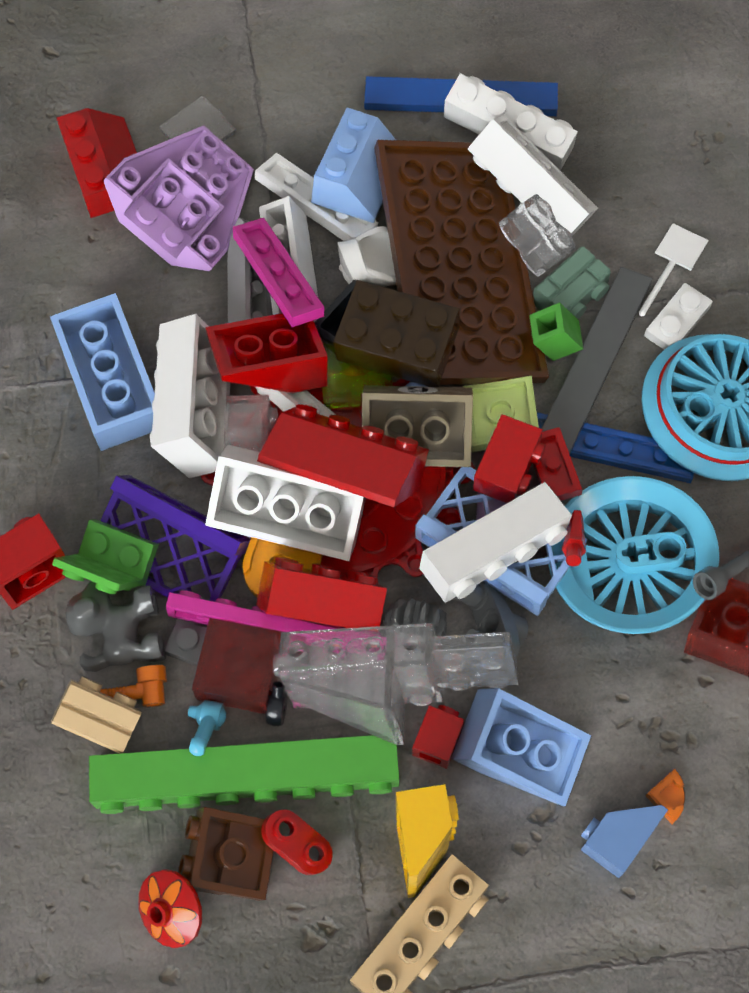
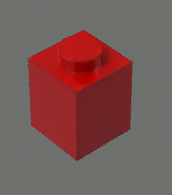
M429 705L413 744L412 756L447 769L463 729L465 719L460 718L459 712L448 706L438 705V708Z

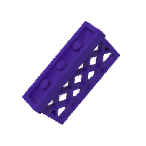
M131 475L116 476L110 488L114 492L100 521L109 525L112 523V526L119 529L137 524L141 537L150 540L145 521L156 518L162 521L166 537L152 542L159 544L168 541L174 561L158 566L156 557L154 558L150 573H153L154 579L148 576L146 586H151L156 592L168 598L169 592L179 594L177 591L182 589L192 592V586L207 582L211 594L209 601L215 602L216 599L221 598L241 555L246 553L250 539L238 533L206 526V515ZM121 500L131 505L136 519L120 525L116 513ZM141 511H143V512H145V513H147V514H149V515L143 517ZM171 527L175 528L176 530H178V531H180V532H177V533H174V534H173V531H172V528H171ZM186 534L193 538L197 553L181 558L175 538ZM202 544L210 547L211 549L204 551ZM217 551L227 556L229 560L223 572L212 575L206 554ZM199 557L205 578L189 583L183 562ZM176 565L182 585L171 589L164 585L160 570ZM219 578L217 585H215L214 579Z

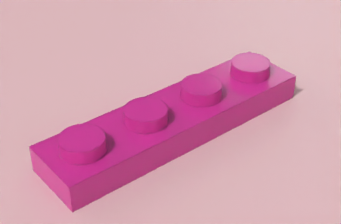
M265 218L234 226V240L291 327L324 317V305Z

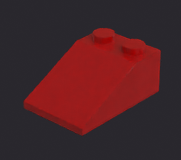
M283 313L205 327L222 381L290 393L327 387L328 356L314 321L291 327Z

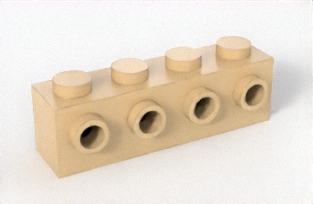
M451 855L353 975L350 983L361 993H412L409 987L419 976L425 981L438 965L439 961L434 956L441 947L445 945L450 949L464 932V929L459 925L468 913L475 918L489 899L484 893L489 885L454 855Z

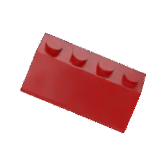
M298 404L296 407L280 414L258 455L257 462L395 507L419 491L429 449L418 446V441L412 438L400 436L395 439L384 435V430L378 427L363 426L361 428L350 424V419L339 415L327 417L317 414V409L312 406Z

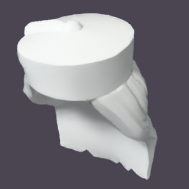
M374 227L361 233L354 239L338 242L341 263L339 270L348 284L353 280H360L381 287L397 285L387 227Z

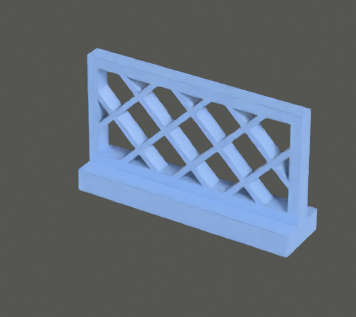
M461 467L427 515L423 514L415 525L416 539L431 547L458 530L477 521L466 522L462 505L483 502L485 515L490 513L488 501L495 500L494 498L484 494L460 497L459 485L465 477L474 481L477 470L472 467ZM453 493H455L456 499L449 500ZM457 506L461 523L446 525L436 519L442 509ZM547 543L545 547L548 557L528 560L524 563H513L497 579L489 581L487 578L483 582L538 616L570 565L567 564L564 554L553 556L552 548ZM562 562L557 570L555 563ZM550 564L552 578L546 587L532 579L530 567ZM519 569H524L525 574H523L522 572H520V571H518V570H519Z

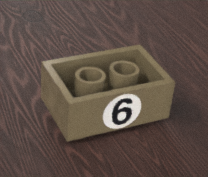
M364 386L362 392V427L374 426L384 430V435L395 439L400 436L409 437L418 441V446L429 449L425 466L471 467L472 388Z

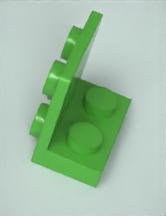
M91 519L88 522L78 554L55 557L52 565L63 569L62 575L77 581H84L85 578L95 582L96 589L109 594H117V591H130L131 588L146 585L159 544L99 520Z

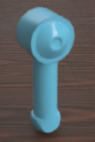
M204 700L198 706H189L188 716L196 719L199 725L195 736L190 742L189 752L192 755H204L213 730L219 731L220 727L224 724L226 720L224 703Z

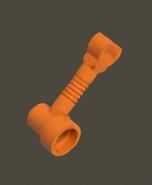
M149 665L136 669V685L100 690L101 693L114 698L116 692H119L134 700L142 699L143 707L164 705V683L167 682L166 666Z

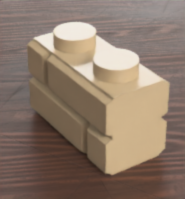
M81 676L79 682L71 679L52 717L51 724L119 754L123 753L142 713L139 709L135 708L137 701L119 692H116L114 698L100 692L102 685Z

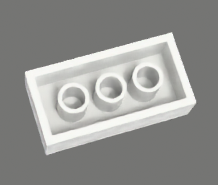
M197 314L162 323L159 326V340L156 343L158 352L157 368L154 372L155 396L152 402L153 424L152 431L150 432L151 447L188 478L216 472L219 455L228 445L230 382H225L221 379L206 334L205 327L209 326Z
M229 444L226 446L218 458L206 526L346 561L350 560L356 544L366 500L365 497L257 462L260 452Z

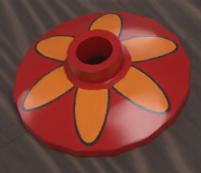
M168 869L153 872L143 881L139 892V912L143 924L150 935L162 945L171 948H179L190 944L198 936L202 925V906L198 894L190 881L180 873Z

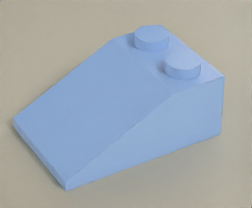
M499 688L478 689L451 759L483 775L558 805L566 806L591 735Z

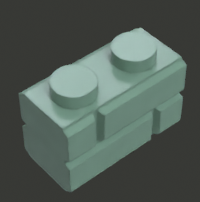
M584 246L580 247L534 288L533 298L535 307L542 310L560 302L579 319L586 311V304L592 299L599 301L609 290L610 268L599 259H595V256Z

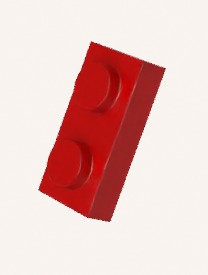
M560 427L543 431L541 443L546 444L539 464L533 463L539 483L546 482L560 501L582 495V487Z

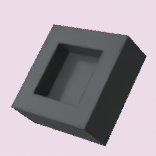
M177 619L164 652L167 656L200 667L214 635L213 631L192 622Z

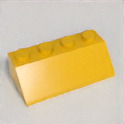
M446 784L396 792V826L408 898L417 896L446 855L449 841L454 840V834H456L455 827H457V820H459L455 795L447 796Z

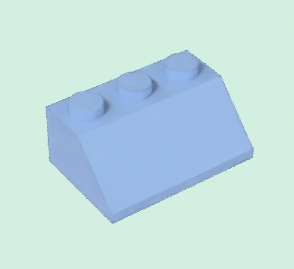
M348 107L346 108L314 175L311 203L371 223L375 222L383 204L374 147L377 140H396L378 117Z

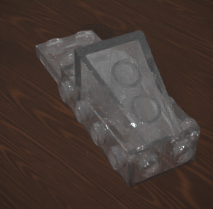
M432 623L281 632L279 654H275L273 658L274 674L276 677H280L284 685L283 693L289 696L294 709L310 708L395 745H404L405 704L412 703L417 706H426L432 702H443V688L466 690L469 687L489 686L491 688H504L508 685L519 684L518 667L510 632L436 636Z

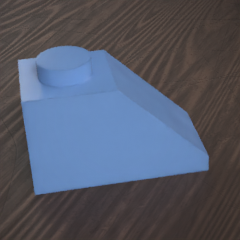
M658 805L607 812L601 822L594 817L581 835V837L587 840L581 851L617 878H620L668 809Z

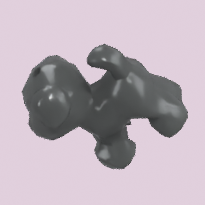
M89 582L82 592L73 596L68 601L65 614L70 632L75 636L87 637L102 633L104 637L102 654L97 657H91L83 653L80 656V666L85 671L97 672L112 665L131 664L135 660L160 662L166 659L164 641L158 632L145 635L141 644L137 642L139 622L159 614L156 594L151 586H143L134 591V600L130 604L117 606L112 604L109 593L96 589L95 582Z

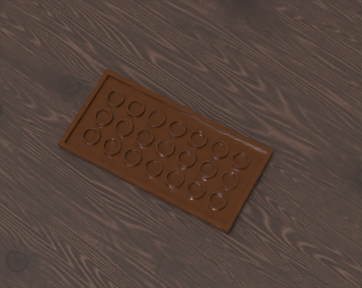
M377 140L374 149L397 290L459 308L460 328L439 385L484 384L525 376H532L533 383H545L549 378L545 354L533 344L529 315L535 313L536 308L513 194L501 189L496 182L497 178L489 170H484L473 160L474 155L468 150L472 144L471 142Z

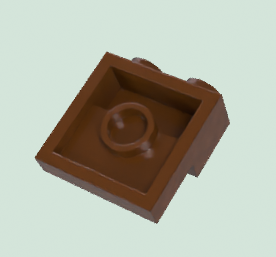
M208 807L196 810V815H190L186 824L185 838L190 839L191 843L189 854H183L180 859L178 873L188 879L194 889L199 892L216 895L225 894L258 901L266 900L273 850L264 842L261 828L265 819Z

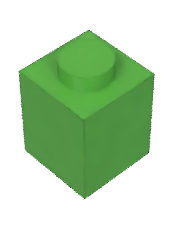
M560 302L529 315L533 344L552 361L583 350L579 320Z

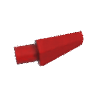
M581 510L573 511L567 528V535L562 545L566 562L573 567L581 563V557L586 553Z

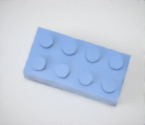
M116 293L50 316L100 450L103 451L149 434L152 431V402L155 393Z

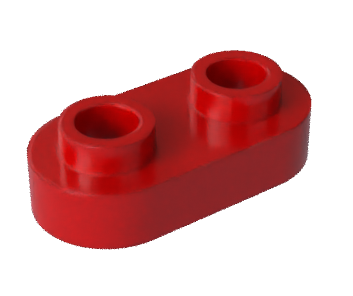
M278 810L265 818L261 828L264 842L296 870L305 875H315L329 867L333 857L330 843L298 815L290 810ZM281 822L289 826L290 832L288 836H283L280 833L279 825ZM311 847H315L319 852L317 861L312 860L309 856Z

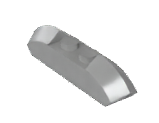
M238 217L235 226L240 225V224H244V223H247V222H250V221L247 220V219L239 218V217ZM232 232L227 258L228 323L272 315L270 293L234 240Z

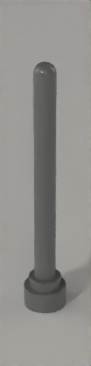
M749 550L720 568L708 566L696 573L693 577V586L698 595L706 600H712L726 590L728 580L749 567Z

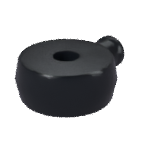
M281 681L273 682L272 692L268 700L266 723L272 726H282L286 715L288 695L284 692L285 685Z

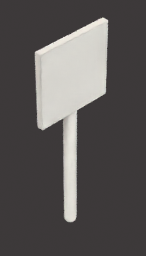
M674 223L671 225L655 251V254L670 261L640 309L639 315L641 317L645 316L675 264L691 271L709 240Z

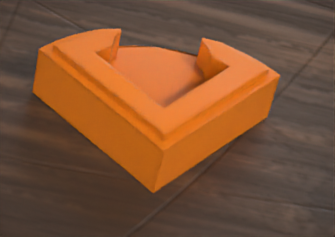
M676 769L672 770L646 794V797L654 806L662 805L668 809L664 817L671 824L681 815L685 802L683 780Z

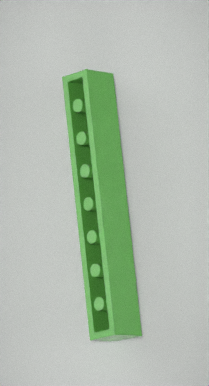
M396 734L206 747L205 754L202 756L192 755L189 749L89 756V802L104 814L124 812V807L139 806L141 811H156L162 809V804L177 803L178 808H196L201 806L200 801L216 800V805H235L239 803V798L254 797V802L267 803L277 801V796L292 795L295 800H307L315 798V793L331 792L332 797H347L354 795V790L369 789L370 794H386L392 792V787H399Z

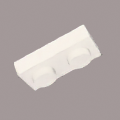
M684 283L646 329L644 337L665 350L670 345L688 336L710 309L713 301L687 283Z

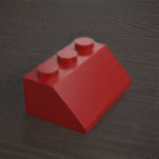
M90 108L56 117L90 217L93 218L115 211L105 187L104 179L124 158L137 153L125 118Z

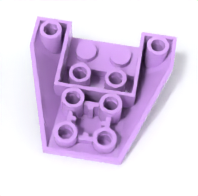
M203 125L124 158L104 179V184L118 221L171 266L210 271L228 251L233 227L240 216L254 169Z

